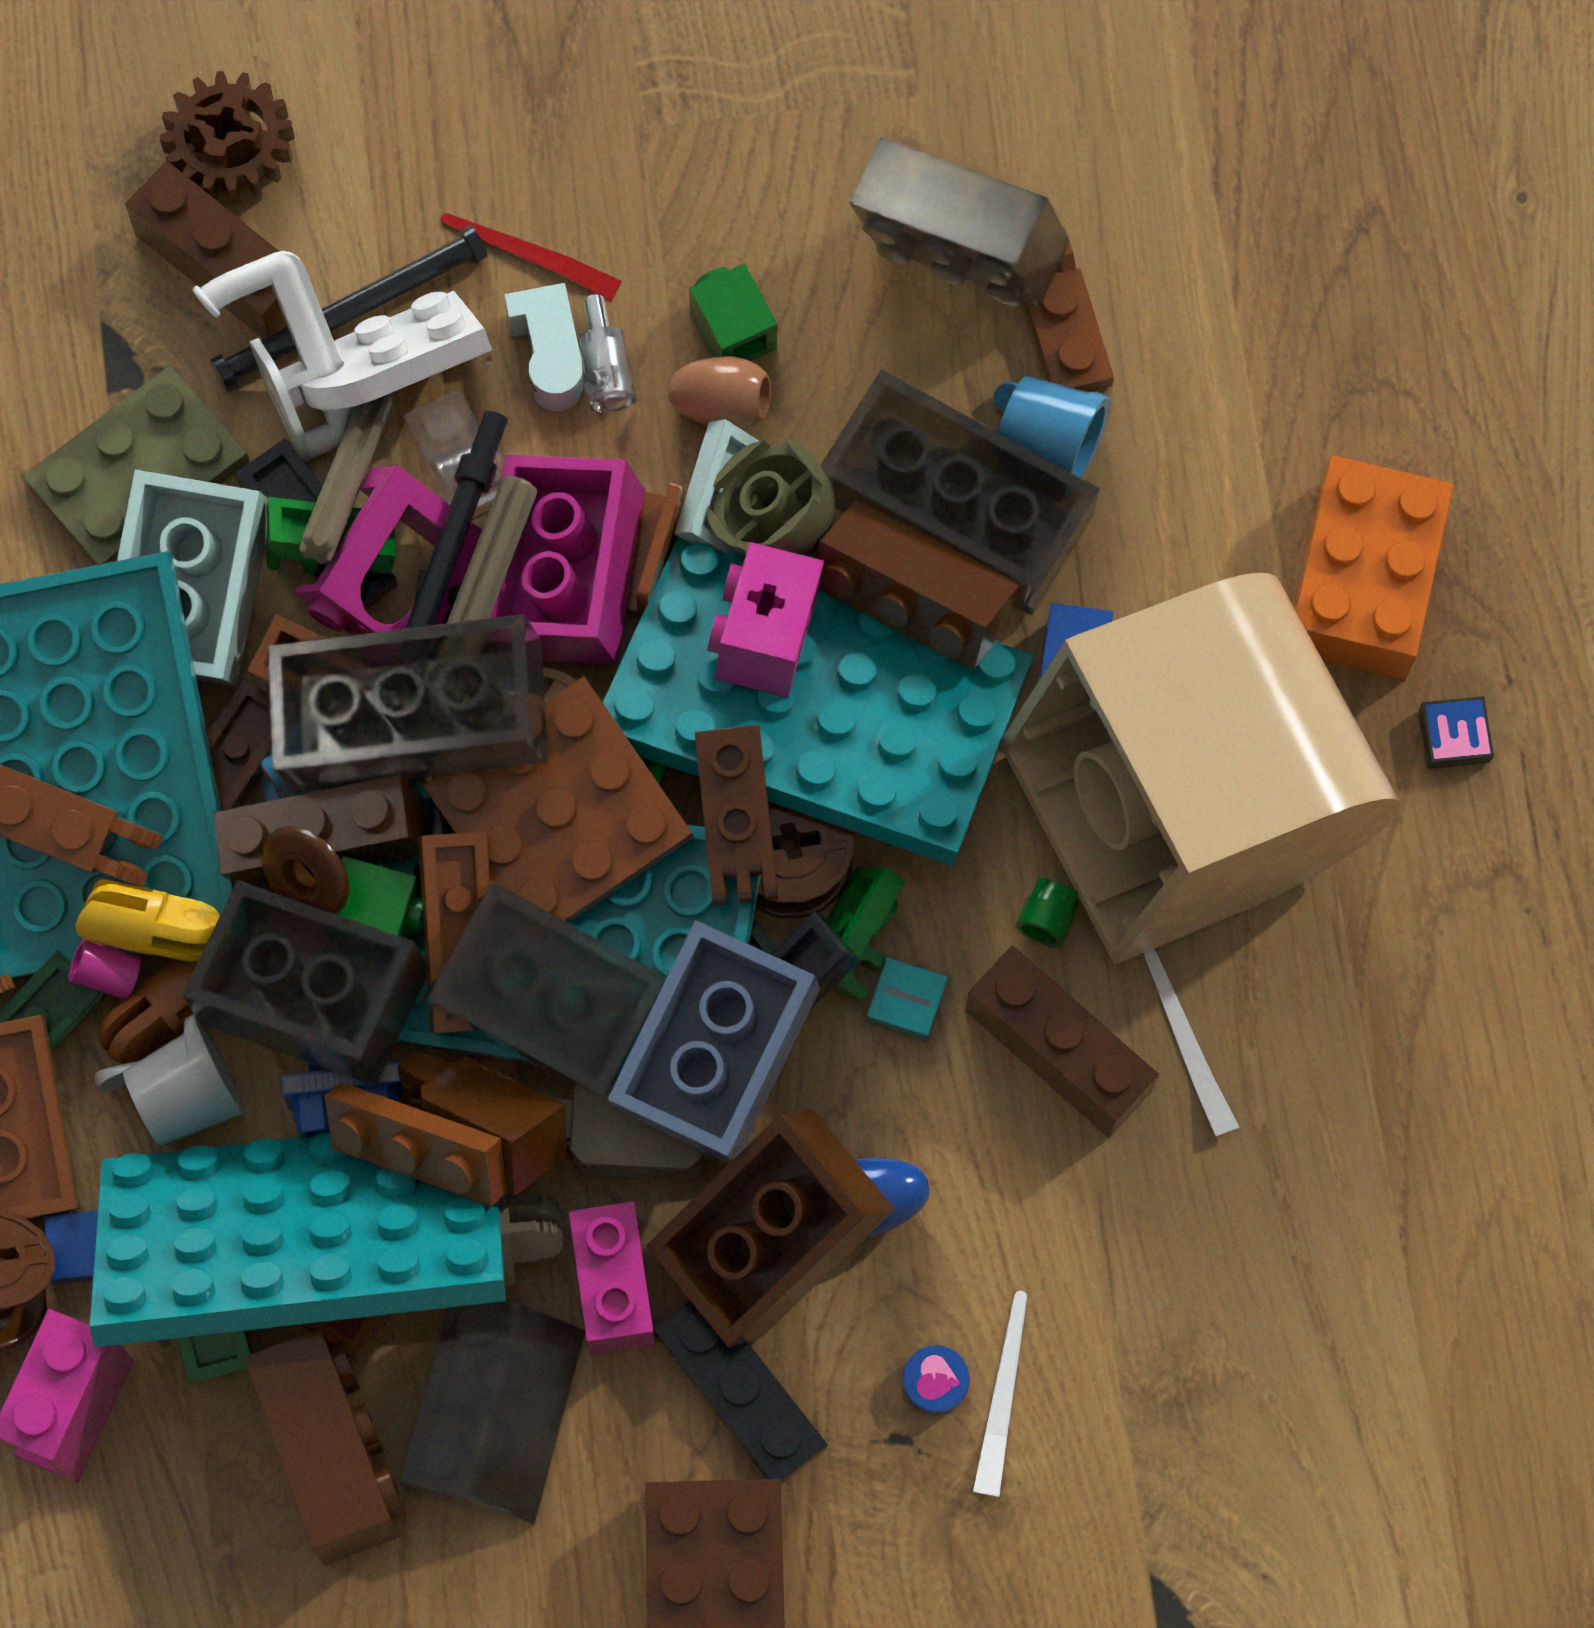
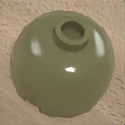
M783 439L786 444L779 443L769 446L765 440L751 443L732 456L716 475L713 487H715L714 491L717 493L714 501L713 511L707 506V519L715 536L726 547L743 559L746 557L750 542L809 556L818 549L820 540L833 525L835 520V489L817 458L794 440Z

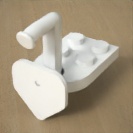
M288 251L272 253L226 272L201 288L195 286L192 289L195 296L213 317L218 318L221 314L219 310L224 306L272 285L301 361L278 370L259 338L249 343L272 402L295 451L304 462L326 454L340 445L354 406L373 401L492 351L484 327L455 291L447 294L444 292L426 294L415 300L411 305V309L392 317L380 315L366 319L355 327V332L334 341L304 264L297 255ZM305 400L306 404L310 407L323 411L327 423L304 432L295 408L305 404Z

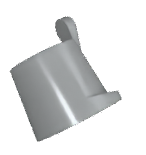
M195 1013L185 1019L184 1034L140 1061L105 1068L97 1072L94 1078L98 1091L101 1093L112 1092L126 1084L139 1115L160 1147L245 1115L242 1100L223 1058L205 1025Z

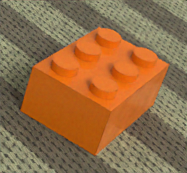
M1331 455L1321 481L1293 604L1323 662L1402 681L1406 680L1419 649L1454 483Z

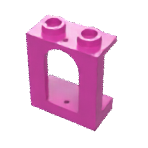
M398 465L370 469L359 487V490L366 494L368 499L337 547L332 560L328 562L315 584L298 585L294 591L296 595L311 605L308 613L316 621L335 631L344 629L360 641L357 645L360 653L384 667H389L393 663L413 607L401 621L394 624H382L374 620L365 611L361 601V584L364 576L399 520L435 547L450 507L447 502ZM473 522L470 524L426 648L451 608L447 603L448 590L452 586L462 584L481 535L482 529Z

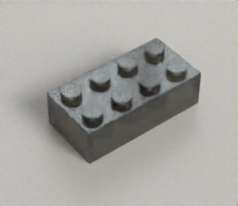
M882 369L821 463V467L835 489V508L845 512L857 498L1021 583L1014 607L1031 616L1034 615L1091 521L1100 488Z
M524 614L268 646L273 771L294 793L331 789L395 775H401L407 780L548 763L541 638Z

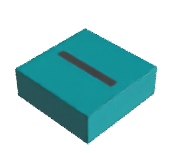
M886 957L866 1022L928 1041L948 976Z

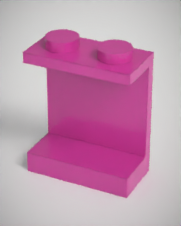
M49 1308L1 1409L0 1440L16 1447L13 1453L16 1458L78 1483L134 1360L121 1345L94 1348L90 1325Z

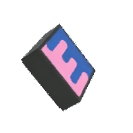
M1484 696L1422 702L1419 707V715L1428 769L1482 764L1492 761L1494 752Z

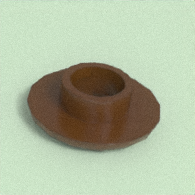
M292 825L277 828L267 837L262 850L261 860L264 875L276 896L284 905L301 916L316 920L336 916L346 906L350 889L347 872L335 851L325 840L310 830ZM303 864L311 870L313 876L309 874Z

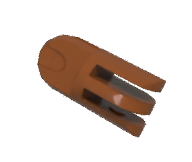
M213 956L202 961L173 959L148 980L146 979L136 987L137 991L119 1004L104 1018L99 1026V1043L104 1050L108 1051L109 1057L116 1062L127 1064L140 1061L171 1037L177 1038L184 1033V1021L188 1016L195 1013L201 1018L227 998L230 993V984Z

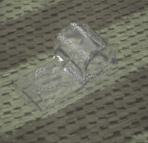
M460 389L404 415L405 424L449 505H451L458 486L453 478L461 456L464 453H470L479 428ZM499 449L493 461L498 469L490 491L481 494L472 521L489 514L501 483L504 459Z

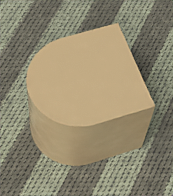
M1250 573L1227 578L1065 639L1006 731L1000 744L1074 889L1079 893L1078 896L1114 965L1246 911L1304 883L1346 858L1387 827L1401 809V803L1280 581L1275 575L1269 573Z

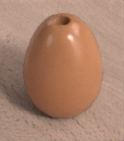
M733 356L712 357L692 362L677 370L669 380L668 398L677 411L696 423L708 426L710 421L726 419L740 429L753 427L767 415L771 399V384L767 373L752 361Z

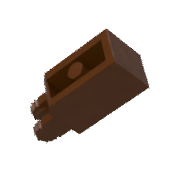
M416 1052L403 1056L401 1063L398 1064L401 1081H405V1084H411L412 1087L405 1089L403 1096L400 1097V1103L501 1138L507 1193L512 1196L520 1193L567 1158L565 1104L466 1056L451 1064L439 1057H432V1054Z

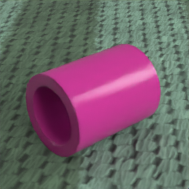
M82 939L74 953L68 980L71 983L126 1000L135 986L140 970L141 958L125 951Z

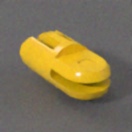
M103 878L95 882L75 925L77 935L85 941L182 961H202L212 957L221 948L223 943L222 934L224 933L222 916L214 907L204 902Z

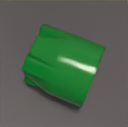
M1038 878L1032 893L1026 899L1015 927L1021 934L1037 943L1049 947H1061L1073 923L1074 914L1079 904L1076 900L1079 893L1071 887H1065L1047 878Z

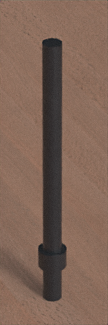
M484 412L470 453L462 454L453 479L458 486L358 759L367 765L378 768L383 766L481 494L490 491L498 469L493 461L508 423V419L497 412Z

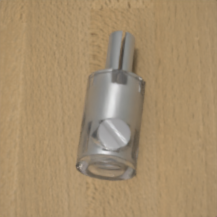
M597 294L587 296L583 300L588 330L578 337L585 374L584 389L589 395L590 406L593 411L599 413L618 412L629 408L636 402L623 330L618 327L609 326L603 296Z

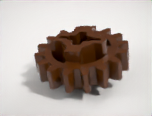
M217 71L215 85L209 87L200 78L193 79L195 94L189 97L184 93L176 92L173 97L179 112L168 111L163 112L162 115L165 130L168 131L160 135L163 152L169 154L166 157V161L170 162L198 186L202 184L203 190L214 199L218 195L219 190H226L231 202L238 203L240 189L246 187L256 197L262 195L260 180L266 177L269 180L279 182L281 174L277 162H291L293 158L288 142L294 140L295 135L292 121L286 120L289 116L285 101L283 99L273 101L271 85L267 82L253 90L249 74L244 72L238 77L236 84H229L223 71ZM251 111L263 120L267 126V131L262 130L260 122L250 120ZM188 143L193 144L196 152L204 154L205 160L203 163L190 152Z

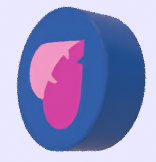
M932 1345L918 1350L910 1357L904 1369L902 1385L906 1398L916 1409L926 1414L940 1415L954 1410L961 1404L966 1396L970 1377L965 1361L957 1352L945 1346Z

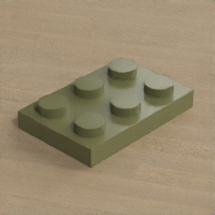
M169 365L24 474L23 478L28 488L93 564L99 565L117 561L135 469L221 484L248 464L250 460L245 449L177 371Z

